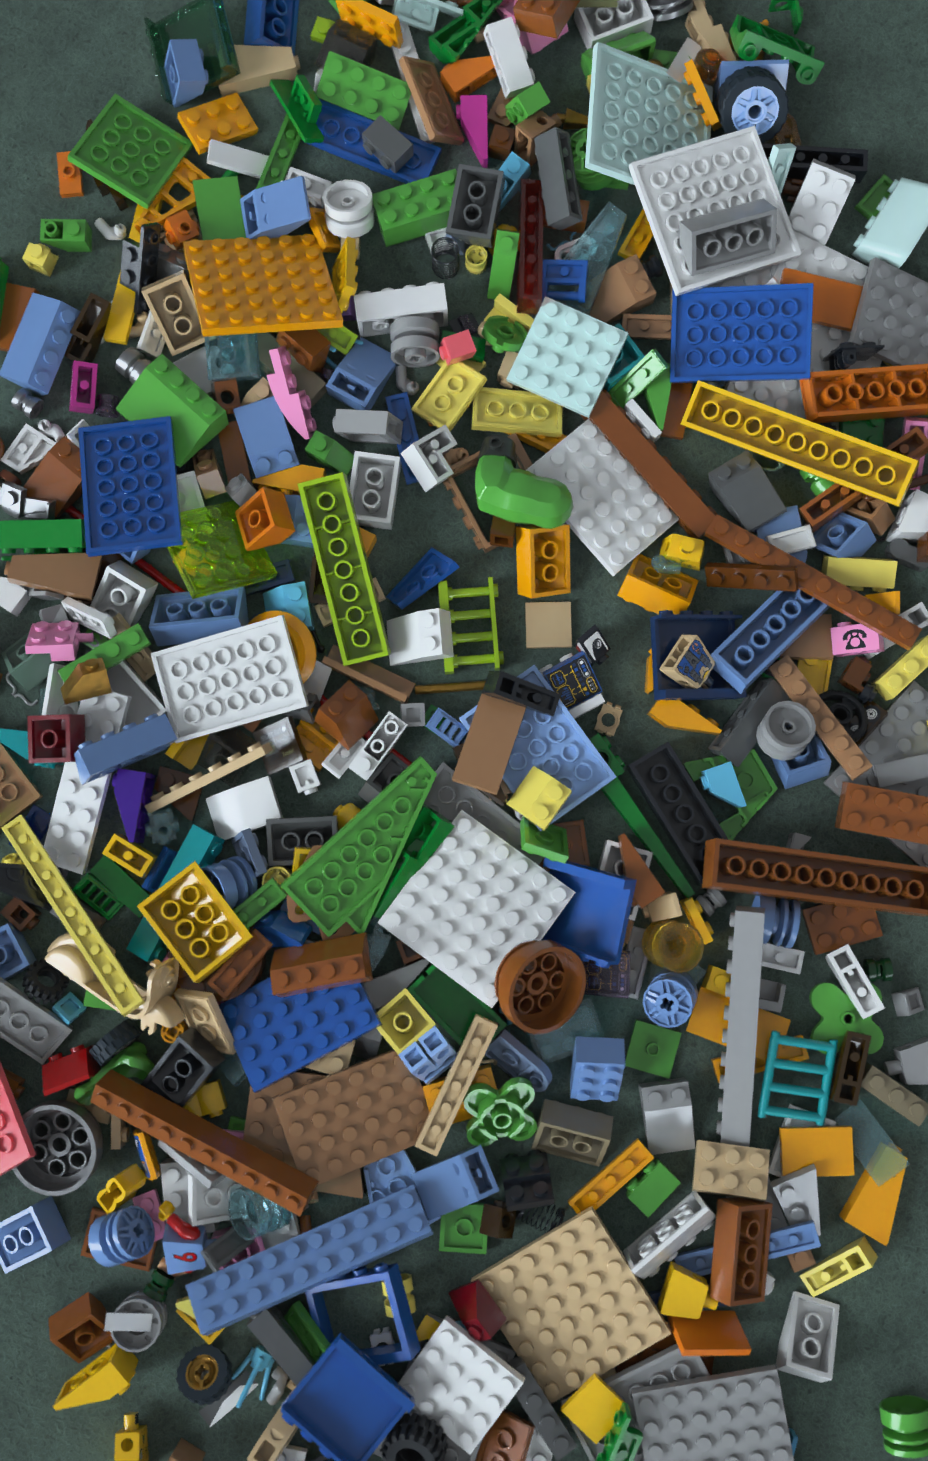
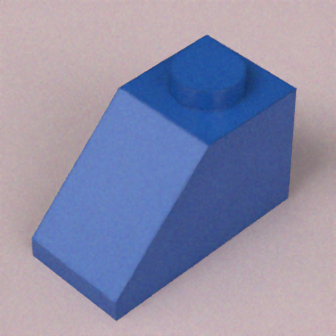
M282 910L269 911L253 927L274 944L272 947L302 946L312 931V927L304 922L293 923L287 917L288 913Z

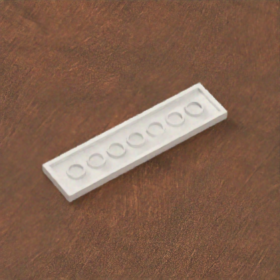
M112 690V693L81 700L78 714L85 715V742L92 740L93 743L100 741L102 735L114 731L115 734L122 732L132 696ZM65 762L44 843L45 850L57 867L82 875L86 873L112 773L82 785L76 762Z

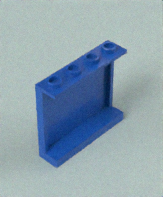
M545 857L543 867L550 868L549 873L575 891V894L542 940L558 942L573 951L581 961L588 962L590 959L596 961L595 965L599 967L609 968L610 965L620 964L637 880L568 860L564 864L558 861H551Z
M340 1332L282 1403L281 1413H283L282 1418L289 1425L293 1426L295 1424L302 1430L300 1433L308 1442L314 1441L320 1447V1452L327 1459L333 1458L335 1461H367L406 1411L409 1413L413 1409L415 1398Z

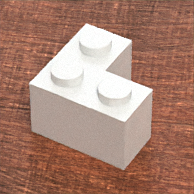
M446 425L412 443L401 453L425 492L454 474L443 457L444 454L457 445L456 440Z

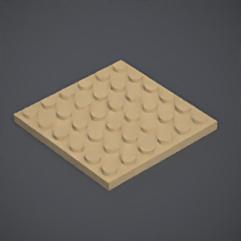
M593 1206L471 1279V1282L477 1279L481 1281L507 1318L500 1329L517 1356L521 1355L551 1404L581 1387L594 1373L600 1376L671 1334V1329L660 1314V1311L638 1277L630 1270L626 1258Z

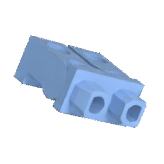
M436 1026L432 1027L418 1039L426 1052L415 1041L399 1054V1057L410 1073L424 1081L427 1085L451 1067L457 1055L451 1043L441 1034Z

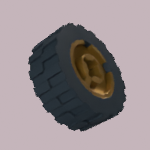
M202 1344L199 1347L195 1346L191 1351H188L184 1358L180 1360V1365L176 1372V1382L183 1395L191 1402L198 1403L199 1405H210L215 1401H219L227 1393V1389L232 1383V1364L228 1360L227 1355L213 1345L207 1346L206 1344ZM207 1370L209 1373L202 1379L201 1374Z

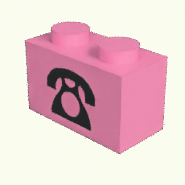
M841 622L837 624L838 627L831 628L834 656L845 657L885 651L883 636L862 624L852 625L851 622Z

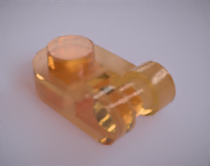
M787 114L785 124H783L780 132L774 136L775 143L785 144L784 139L790 138L793 145L801 146L796 121L793 116Z

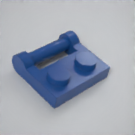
M543 259L540 302H543L546 296L553 300L586 303L588 260ZM549 285H579V291H549L548 289Z

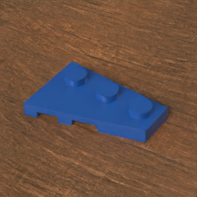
M431 548L386 597L402 610L460 567L452 559Z

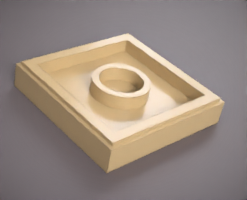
M571 602L525 603L526 649L572 648Z

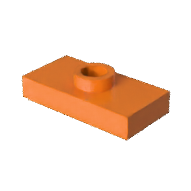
M71 151L57 152L59 189L62 198L84 196L82 169L68 161V154Z

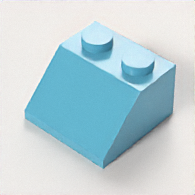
M305 581L281 585L263 593L266 612L272 610L288 612L299 618L310 631L315 630L311 603L308 600V586Z

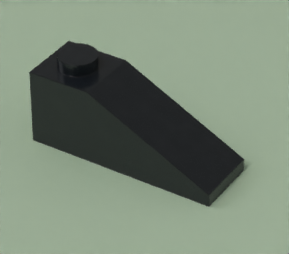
M489 671L482 693L549 716H554L561 695L503 671Z

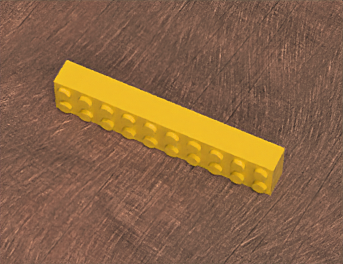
M699 380L681 421V425L897 507L901 506L919 465L918 460Z

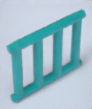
M772 1030L757 1116L759 1118H766V1115L814 1121L816 1125L824 1126L838 1040L829 1039V1042L785 1036L780 1035V1032ZM778 1045L827 1051L825 1065L776 1058ZM779 1068L823 1075L821 1089L772 1082L774 1069ZM778 1092L819 1098L817 1112L769 1106L770 1093Z

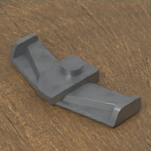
M10 481L3 484L0 483V505L5 513L17 519L27 517L40 520H54L56 500L26 497V488Z

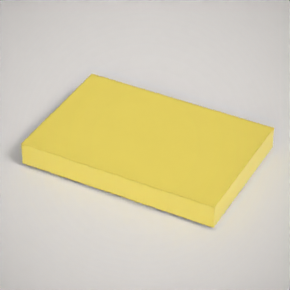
M445 361L411 410L436 428L446 425L451 432L487 382V378L462 361L449 366Z

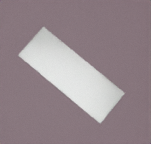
M106 1313L104 1331L150 1332L153 1314Z

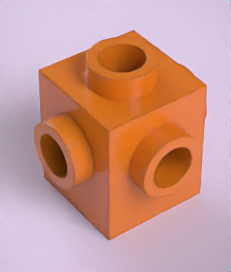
M187 210L166 218L163 225L166 231V238L171 245H174L176 251L183 248V241L197 240L200 235L198 224L195 220L191 219Z

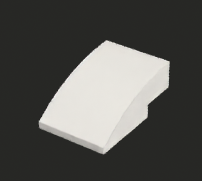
M269 776L206 798L216 834L224 840L234 838L241 831L248 828L252 832L266 827V819L283 818L274 786Z

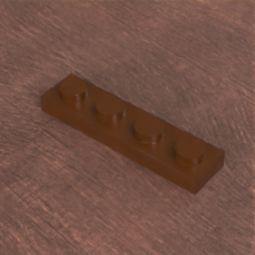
M708 562L705 565L707 587L794 592L799 588L797 566Z

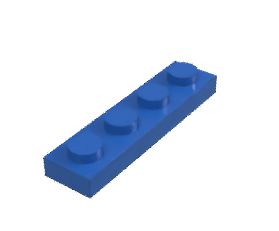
M404 392L387 396L385 399L388 411L403 421L401 444H397L406 485L416 483L418 480L401 453L412 443L419 440L408 394Z

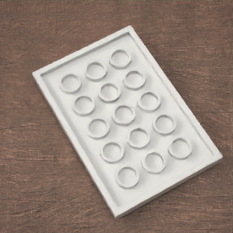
M587 419L526 469V471L536 476L556 479L566 485L572 495L573 510L565 523L570 525V529L608 572L615 576L673 526L679 518L671 509L669 510L665 506L664 501L659 495L649 488V484L641 475L639 476L634 471L635 468L626 458L624 459L619 454V450L604 437L605 435L600 429Z
M284 615L150 653L167 716L177 737L175 743L309 706Z

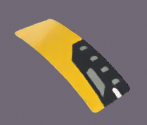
M428 1315L424 1317L416 1331L421 1350L441 1324ZM420 1350V1351L417 1353V1355L412 1359V1361H414V1360L416 1359V1357L419 1355V1353L421 1352V1350Z

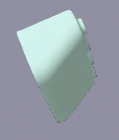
M903 177L899 181L895 179L887 190L890 193L887 199L883 197L876 208L879 211L877 216H871L865 225L866 233L864 235L861 233L853 244L856 249L852 256L869 266L870 260L876 257L900 268L928 226V184Z

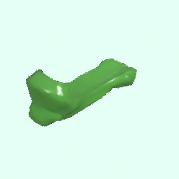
M133 1042L129 1047L120 1051L89 1082L76 1087L74 1099L83 1105L89 1106L93 1104L90 1101L95 1084L110 1069L127 1078L137 1077L145 1080L155 1067L154 1063L146 1055L145 1045L140 1042Z

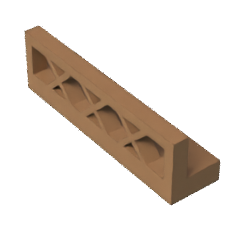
M334 644L328 656H324L322 663L332 670L403 704H407L416 685L369 661L344 666L339 647Z

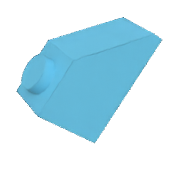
M731 761L701 771L700 783L703 790L707 789L708 794L737 808L747 806Z

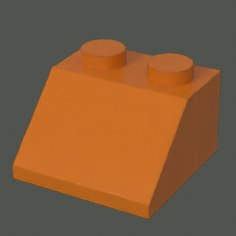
M262 487L235 511L246 551L280 544L295 532L283 492Z

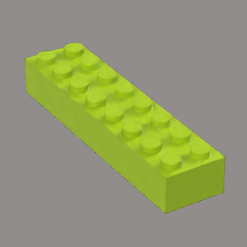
M341 472L298 483L343 665L347 666L391 655L346 474Z

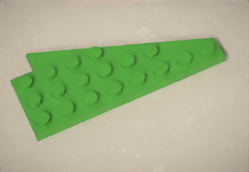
M421 756L280 885L328 937L346 921L358 934L365 932L437 776L436 772Z

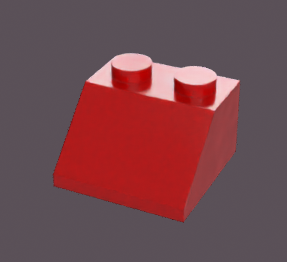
M84 1044L71 1048V1054L63 1057L61 1052L48 1058L49 1063L42 1065L44 1096L87 1080L101 1070L98 1062L89 1052L93 1047L92 1045L85 1048Z

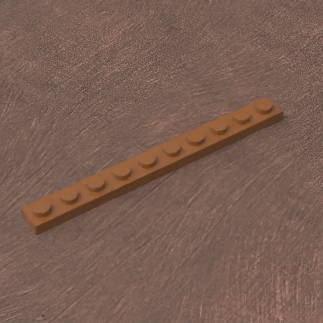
M718 514L705 532L704 536L755 565L797 566L798 589L908 651L922 628Z

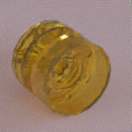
M671 919L655 921L648 926L642 939L643 952L646 958L652 964L677 973L688 972L696 967L702 959L704 951L703 938L692 925Z

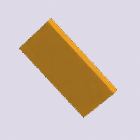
M701 986L697 1002L685 1031L727 1047V1043H722L723 1029H728V1020H724V1006H729L730 997H725V995ZM759 1008L755 1058L766 1062L771 1031L775 1030L780 1032V1035L786 1036L791 1020ZM780 1044L778 1045V1051H777V1057H776V1058H778V1059H779V1056H780V1053H781V1050H782V1047H783V1045H780Z

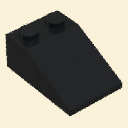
M190 1027L176 1038L141 1085L184 1108L226 1060V1057L195 1028Z

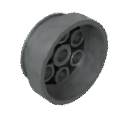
M50 1100L35 1106L22 1116L36 1155L13 1168V1171L26 1187L42 1195H65L78 1189L95 1173L102 1158L103 1135L99 1122L88 1109L66 1100ZM63 1114L68 1117L69 1123L64 1121ZM42 1123L47 1125L48 1131L43 1129ZM81 1129L87 1133V1138L81 1134ZM60 1138L65 1140L66 1146L60 1142ZM39 1146L45 1150V1154L40 1152ZM78 1153L84 1156V1161L78 1157ZM57 1161L63 1165V1169L57 1165Z

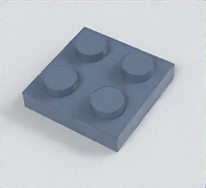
M250 828L241 831L231 842L237 856L244 858L250 864L256 879H258L267 872L266 858L259 852L257 847L259 846V841L256 834L252 833Z

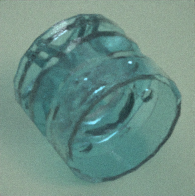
M245 1186L236 1189L229 1198L228 1211L231 1223L238 1235L245 1240H254L268 1232L281 1229L288 1225L292 1218V1212Z

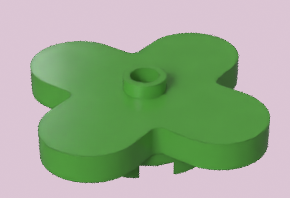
M821 982L811 989L809 995L810 1004L821 1016V1020L812 1029V1040L829 1042V1039L838 1040L837 1052H839L846 1031L849 1030L871 1035L868 1054H873L882 1047L884 1041L883 1032L872 1021L871 1017L873 1015L863 1019L848 995L844 994L834 984ZM871 983L875 992L877 993L878 997L882 1002V994L880 990L878 989V987ZM847 1014H850V1019L846 1023L844 1021V1017ZM817 1050L823 1054H827V1051Z
M515 1077L508 1080L499 1090L484 1083L470 1085L463 1099L466 1111L473 1115L466 1125L468 1141L474 1146L481 1145L484 1147L498 1140V1137L508 1136L516 1141H523L532 1137L537 1130V1122L534 1114L526 1109L535 1097L532 1083L526 1078Z

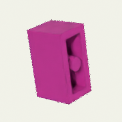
M74 360L72 365L69 411L93 414L98 364Z

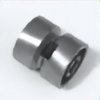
M129 347L117 359L115 369L125 378H129V381L134 384L151 361L144 359V355L135 347Z

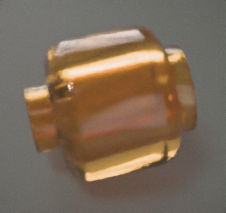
M705 48L700 50L693 61L704 84H711L716 80L721 61H723L715 49Z

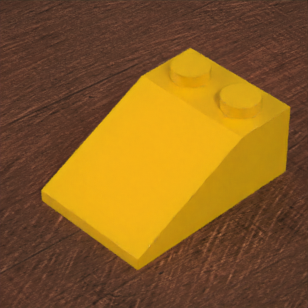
M115 1343L64 1383L53 1408L61 1410L109 1400L117 1393L119 1395L123 1394L131 1385L130 1381L136 1373L135 1369L139 1360L132 1352L119 1348Z

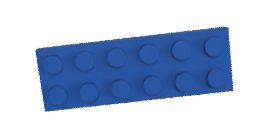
M319 99L322 103V110L316 125L324 136L323 143L306 144L405 184L432 175L441 155L440 147L400 132L413 144L414 156L395 174L392 170L385 169L374 154H368L363 148L362 133L374 122L373 120Z

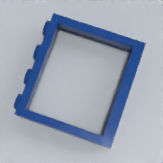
M381 1262L368 1269L367 1266H362L305 1292L311 1317L331 1344L334 1341V1335L322 1291L384 1280L400 1343L360 1350L377 1365L412 1360L421 1350L398 1263L388 1265Z

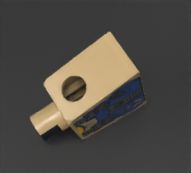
M681 635L659 670L682 687L708 689L714 682L708 674L714 667L715 661L697 635Z

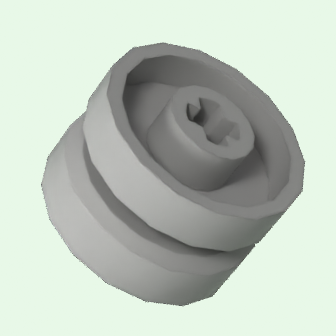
M408 316L395 320L390 326V340L392 341L390 347L391 360L398 365H404L408 368L427 367L435 364L440 358L438 323L431 318L423 316Z
M778 702L770 707L757 727L756 738L758 745L765 754L773 759L782 761L792 760L803 752L815 735L816 724L814 717L806 707L797 702Z

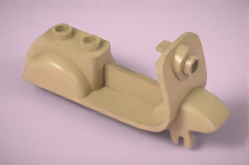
M69 932L56 938L47 949L46 962L120 1013ZM108 944V946L110 947V949L112 950V952H113L114 955H115V953H116L115 949L112 948V947ZM172 957L164 962L155 959L150 962L154 969L146 972L149 978L147 989L131 980L145 1003L129 1013L127 1017L141 1019V1029L144 1030L149 1027L148 1035L156 1031L157 1024L173 1028L185 1019L179 1004L172 998L177 986L179 962L176 958Z

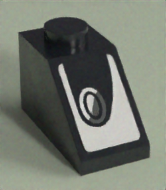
M593 625L579 637L574 645L578 652H585L591 666L596 663L600 666L609 658L607 653L611 648L596 625Z

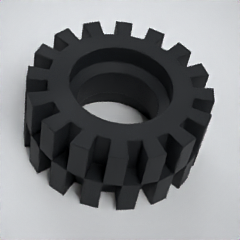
M41 958L40 961H34L28 968L23 978L22 987H25V994L30 992L29 999L37 998L35 1000L36 1003L43 1000V1004H47L50 1000L52 1004L55 1003L56 999L59 1000L68 987L70 979L46 962L45 958ZM38 976L51 978L54 986L48 987L41 984Z

